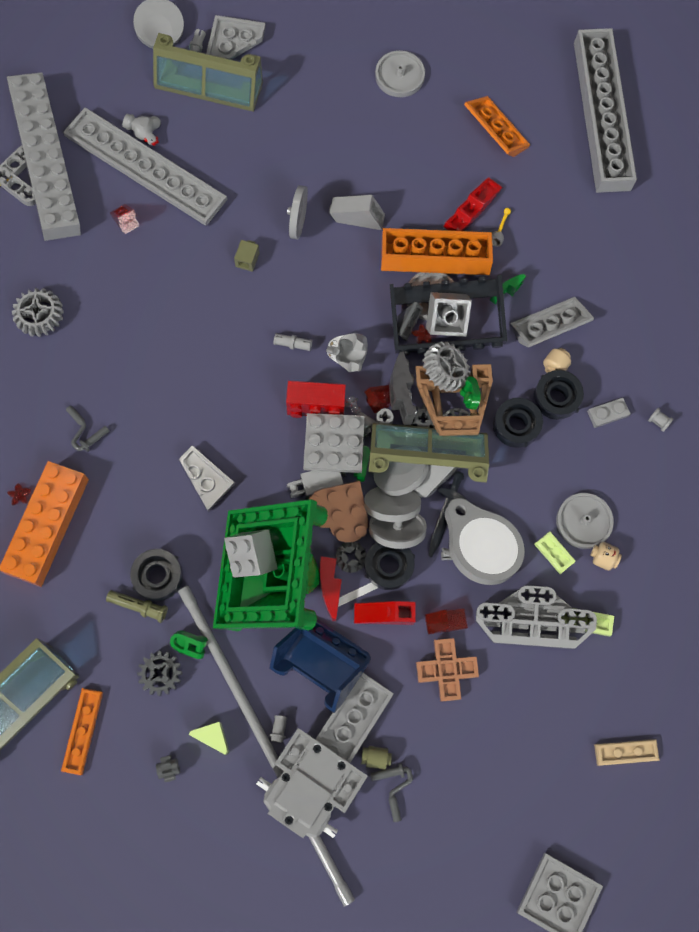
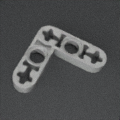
M21 145L0 165V175H6V178L9 179L7 182L5 178L0 177V185L24 205L33 206L36 203L32 187L17 177L27 167ZM13 162L20 163V165L16 168H12L10 166ZM13 184L21 185L18 190L11 189ZM24 191L28 196L32 195L33 198H26Z

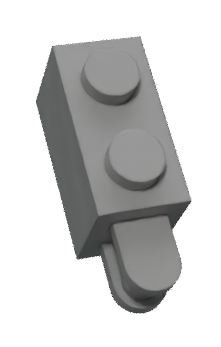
M309 471L300 474L301 480L290 482L287 484V487L291 490L290 498L305 495L308 500L315 491L341 485L343 480L340 472ZM303 485L304 490L299 491L297 486Z

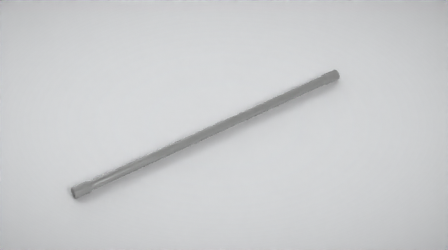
M189 586L178 591L185 606L189 609L202 636L207 637V645L273 771L277 778H279L283 770L274 765L278 756L200 611ZM320 835L315 838L308 836L333 882L343 906L349 905L355 898L339 873Z

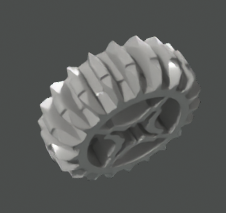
M35 287L34 292L28 289V294L21 293L22 298H16L18 304H13L15 309L12 311L13 321L24 334L29 333L32 337L36 334L38 337H41V334L44 333L48 336L49 330L54 332V326L60 327L58 321L63 320V305L59 301L58 296L54 295L52 291L47 292L44 288L39 291ZM41 302L49 303L51 306L47 307V305H42ZM25 318L33 319L35 323L27 322Z
M441 341L432 345L424 354L425 357L423 359L425 363L423 368L427 370L425 374L429 375V381L432 380L434 386H439L440 390L444 389L446 392H453L462 388L467 377L471 374L468 370L470 366L466 363L468 359L464 358V353H461L459 348H455L454 344H449L448 342L443 343Z

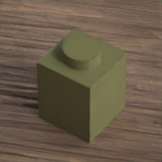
M241 240L234 258L235 266L253 272L259 256V245L250 240Z

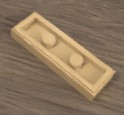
M656 739L594 745L597 766L660 761Z

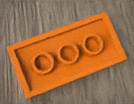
M488 96L465 102L466 108L507 155L515 157L529 148V142Z

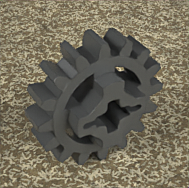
M158 651L157 656L150 653L151 658L147 659L144 657L145 664H139L142 672H138L137 675L141 676L142 679L138 683L145 684L143 687L144 691L150 688L149 694L151 695L155 691H157L158 696H162V691L168 695L170 694V688L177 689L174 685L175 682L181 683V680L177 678L178 675L183 674V672L177 670L181 664L174 663L177 659L175 656L169 659L170 653L168 652L164 656L161 651ZM158 660H165V661H166V662H163L162 664H155V663H154L155 661H158ZM149 668L150 677L147 679V670ZM158 669L161 670L162 674L164 675L162 678L157 677L158 674L156 673V671ZM171 669H173L172 679L169 677V671ZM157 683L165 684L163 687H154Z

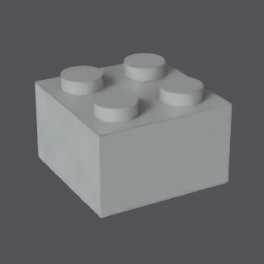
M430 292L426 329L430 335L467 336L472 303L467 294Z
M269 529L242 532L224 538L233 578L258 576L278 569Z

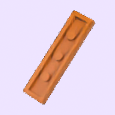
M82 688L61 768L62 772L83 775L103 692Z

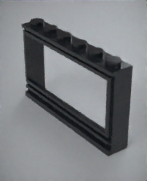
M502 274L498 275L496 279L479 277L478 280L468 281L467 278L460 279V282L450 283L449 280H442L439 284H431L430 281L423 282V285L412 286V283H406L404 287H394L393 284H390L395 354L404 352L405 356L410 355V352L425 354L432 345L439 343L399 345L396 305L413 304L414 302L428 303L430 292L467 294L470 299L497 297L500 337L443 341V343L454 344L455 348H459V351H464L467 347L479 350L484 349V346L491 345L492 348H501L503 344L507 343Z

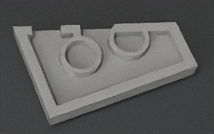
M193 446L179 458L208 512L235 485L227 475Z

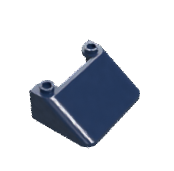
M317 619L313 629L308 631L294 628L274 646L269 669L282 676L287 675L291 669H294L328 693L324 704L335 713L369 665L371 656L367 651Z

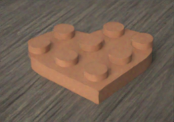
M360 481L323 488L315 491L308 500L317 501V505L327 509V521L320 527L330 528L337 540L355 542L366 535L368 517L364 508Z

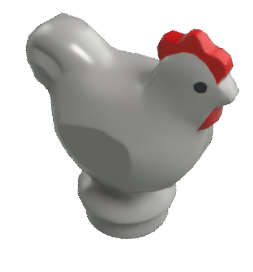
M127 113L125 115L122 126L127 128V130L132 129L137 139L144 140L148 145L155 146L159 143L158 137L153 134V131L161 125V120L158 117L140 116L135 118L133 114Z

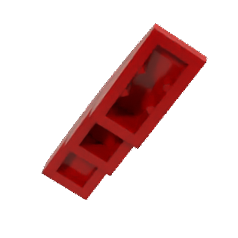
M488 177L469 194L468 199L457 208L456 213L445 222L443 227L448 231H464L490 204L502 187Z

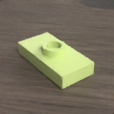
M548 532L534 544L559 574L576 562L551 532Z

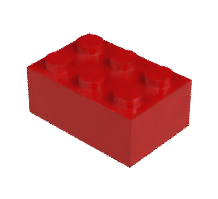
M288 381L287 415H291L293 418L307 416V413L344 415L346 385Z

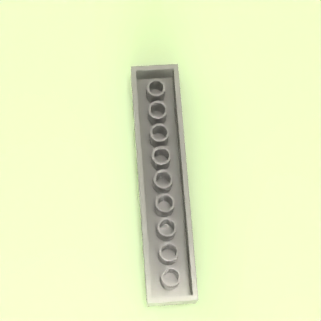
M612 28L578 30L574 41L596 193L631 191L637 178Z
M43 73L7 76L9 92L44 241L81 235L79 219Z

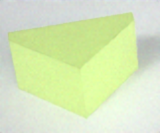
M221 722L190 731V736L225 755L228 754L229 749Z

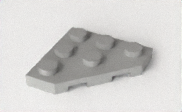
M215 15L206 54L229 60L234 59L263 42L266 28L265 23Z

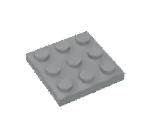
M307 413L303 469L307 471L362 473L364 416Z
M544 853L517 909V913L549 932H583L603 886Z

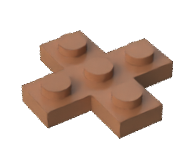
M454 638L434 640L436 660L416 662L418 683L438 681L440 702L461 700L459 679L479 677L477 657L456 658Z

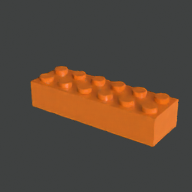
M383 228L381 271L490 275L493 263L492 232Z
M47 461L0 564L1 572L42 587L89 481L85 474Z

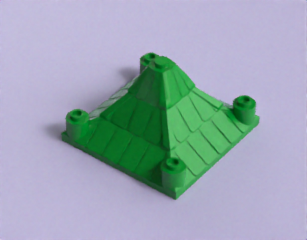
M304 500L228 511L225 538L242 532L269 529L278 569L258 576L233 578L224 540L213 628L236 632L244 628H299L308 631L314 628L317 622L316 612L304 608V600L306 594L316 589L320 581V572L315 558L311 554L313 525L320 527L327 521L328 511L325 507L317 505V501Z

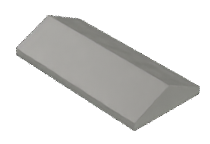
M573 297L512 322L510 326L519 343L526 347H531L594 320V317L576 297Z

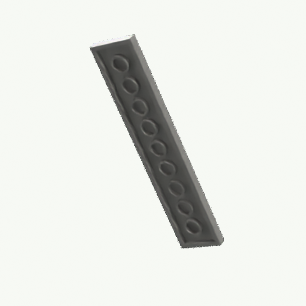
M84 108L63 132L64 136L205 226L208 225L227 201V196L87 108Z

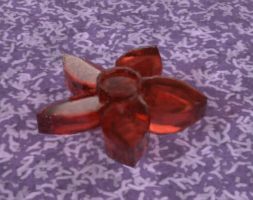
M422 324L419 325V331L411 332L412 335L418 337L417 344H420L423 340L431 343L430 333Z
M18 483L15 486V491L7 492L10 497H13L12 505L17 504L19 500L24 504H28L25 496L30 494L31 489H22Z

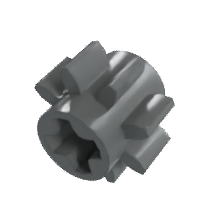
M171 755L161 757V762L156 763L158 778H164L165 782L176 780L175 775L180 774L177 758L172 759Z

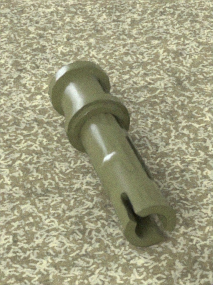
M110 590L106 597V602L139 612L142 617H151L158 620L159 623L164 621L168 611V606L166 605L162 607L153 604L151 600L142 601Z

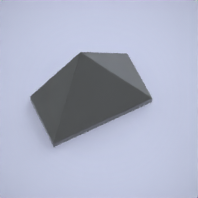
M417 302L411 304L397 316L398 335L405 341L408 340L424 309Z

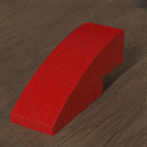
M321 557L320 582L322 595L332 621H336L342 579L334 578L336 558Z

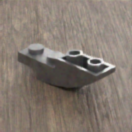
M400 352L390 378V403L392 410H400L403 424L411 425L414 417H416V407L412 404L410 391L411 386L414 384V376L410 374L409 360L406 359L404 352Z

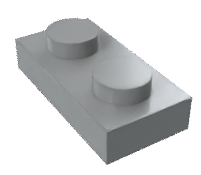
M624 398L591 408L587 411L594 428L630 416Z

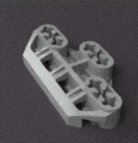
M523 586L498 604L482 603L476 611V622L493 643L575 649L596 630L597 617L594 612L573 609L557 596L556 592L550 587ZM535 590H539L537 595L542 596L545 592H548V596H551V599L545 602V598H538V602H533L536 597H529L526 601L525 597L521 596V594L528 591L529 595H535ZM493 607H499L497 612L501 613L504 609H507V613H510L511 616L504 619L503 615H497V620H493L494 614H488L487 618H484L480 611L487 608L488 612H494ZM566 613L567 617L574 618L576 617L575 613H579L577 618H583L587 615L591 622L585 625V621L576 622V620H569L566 624L565 620L561 619V617ZM502 624L501 635L500 631H493L491 633L487 627H500ZM530 626V637H528V633L512 632V628L529 629ZM558 628V639H556L557 635L540 634L541 630L557 631ZM569 633H583L584 635L577 640L576 637L569 636Z

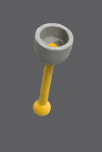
M510 208L504 209V216L498 231L492 232L493 246L499 247L503 243L504 235L501 231L507 216L511 213Z

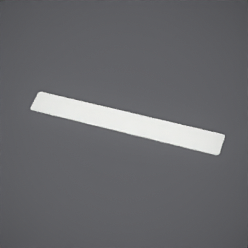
M369 583L339 597L338 607L378 587Z

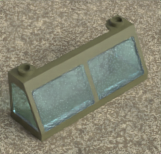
M162 33L157 35L153 47L155 89L254 112L263 85L260 56L248 54L242 57L241 62L174 47L171 36Z
M373 423L369 472L382 473L386 471L389 467V461L468 468V475L473 481L487 483L489 469L488 434L479 432L478 435L439 436L435 428Z
M38 638L0 673V750L61 690L72 689L77 684L76 680L80 677L47 642Z

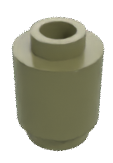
M363 747L361 764L370 768L386 770V765L390 766L392 753H388V748Z

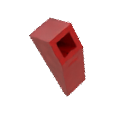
M416 602L354 603V624L414 625Z

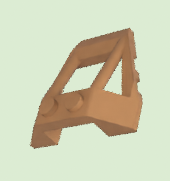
M491 364L472 365L469 376L477 379L479 388H482L478 412L477 409H469L470 416H443L440 393L452 392H446L444 389L440 390L439 386H434V382L432 380L429 381V375L425 374L427 370L423 366H416L417 387L439 436L478 435L493 382ZM428 390L432 392L433 404H432V401H431V398H430V395H429Z

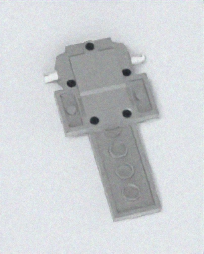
M363 673L341 707L331 714L316 739L298 728L274 764L283 770L281 776L274 780L272 784L262 777L259 779L261 782L258 781L256 785L266 791L263 802L269 810L267 814L301 838H304L305 835L315 838L323 831L334 838L335 834L331 831L337 833L338 830L328 824L333 808L336 807L345 813L367 778L366 774L351 765L350 762L390 701L393 693Z

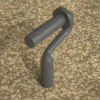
M73 406L67 407L66 411L81 425L71 444L77 451L85 450L89 452V447L110 431L104 426L84 442L82 440L79 441L81 445L79 446L76 441L86 428V423Z
M398 763L399 767L370 773L372 781L398 775L404 778V772L407 773L408 780L389 793V804L393 822L402 821L397 798L394 794L413 781L411 769L403 767L402 763Z

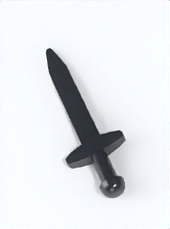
M457 471L454 473V480L450 489L440 488L438 490L446 499L430 541L429 557L433 556L440 545L447 525L445 510L448 504L456 498L466 500L464 496L457 492L461 480H464L462 472Z

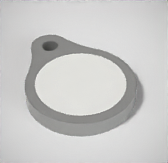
M456 498L448 504L445 510V518L449 529V548L452 560L458 570L470 580L484 585H496L509 580L519 570L524 559V543L515 526L504 517L483 510L462 498ZM456 510L461 511L464 515H458L456 513Z

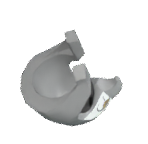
M356 332L337 336L330 340L326 349L327 355L348 372L361 371L367 354V338Z

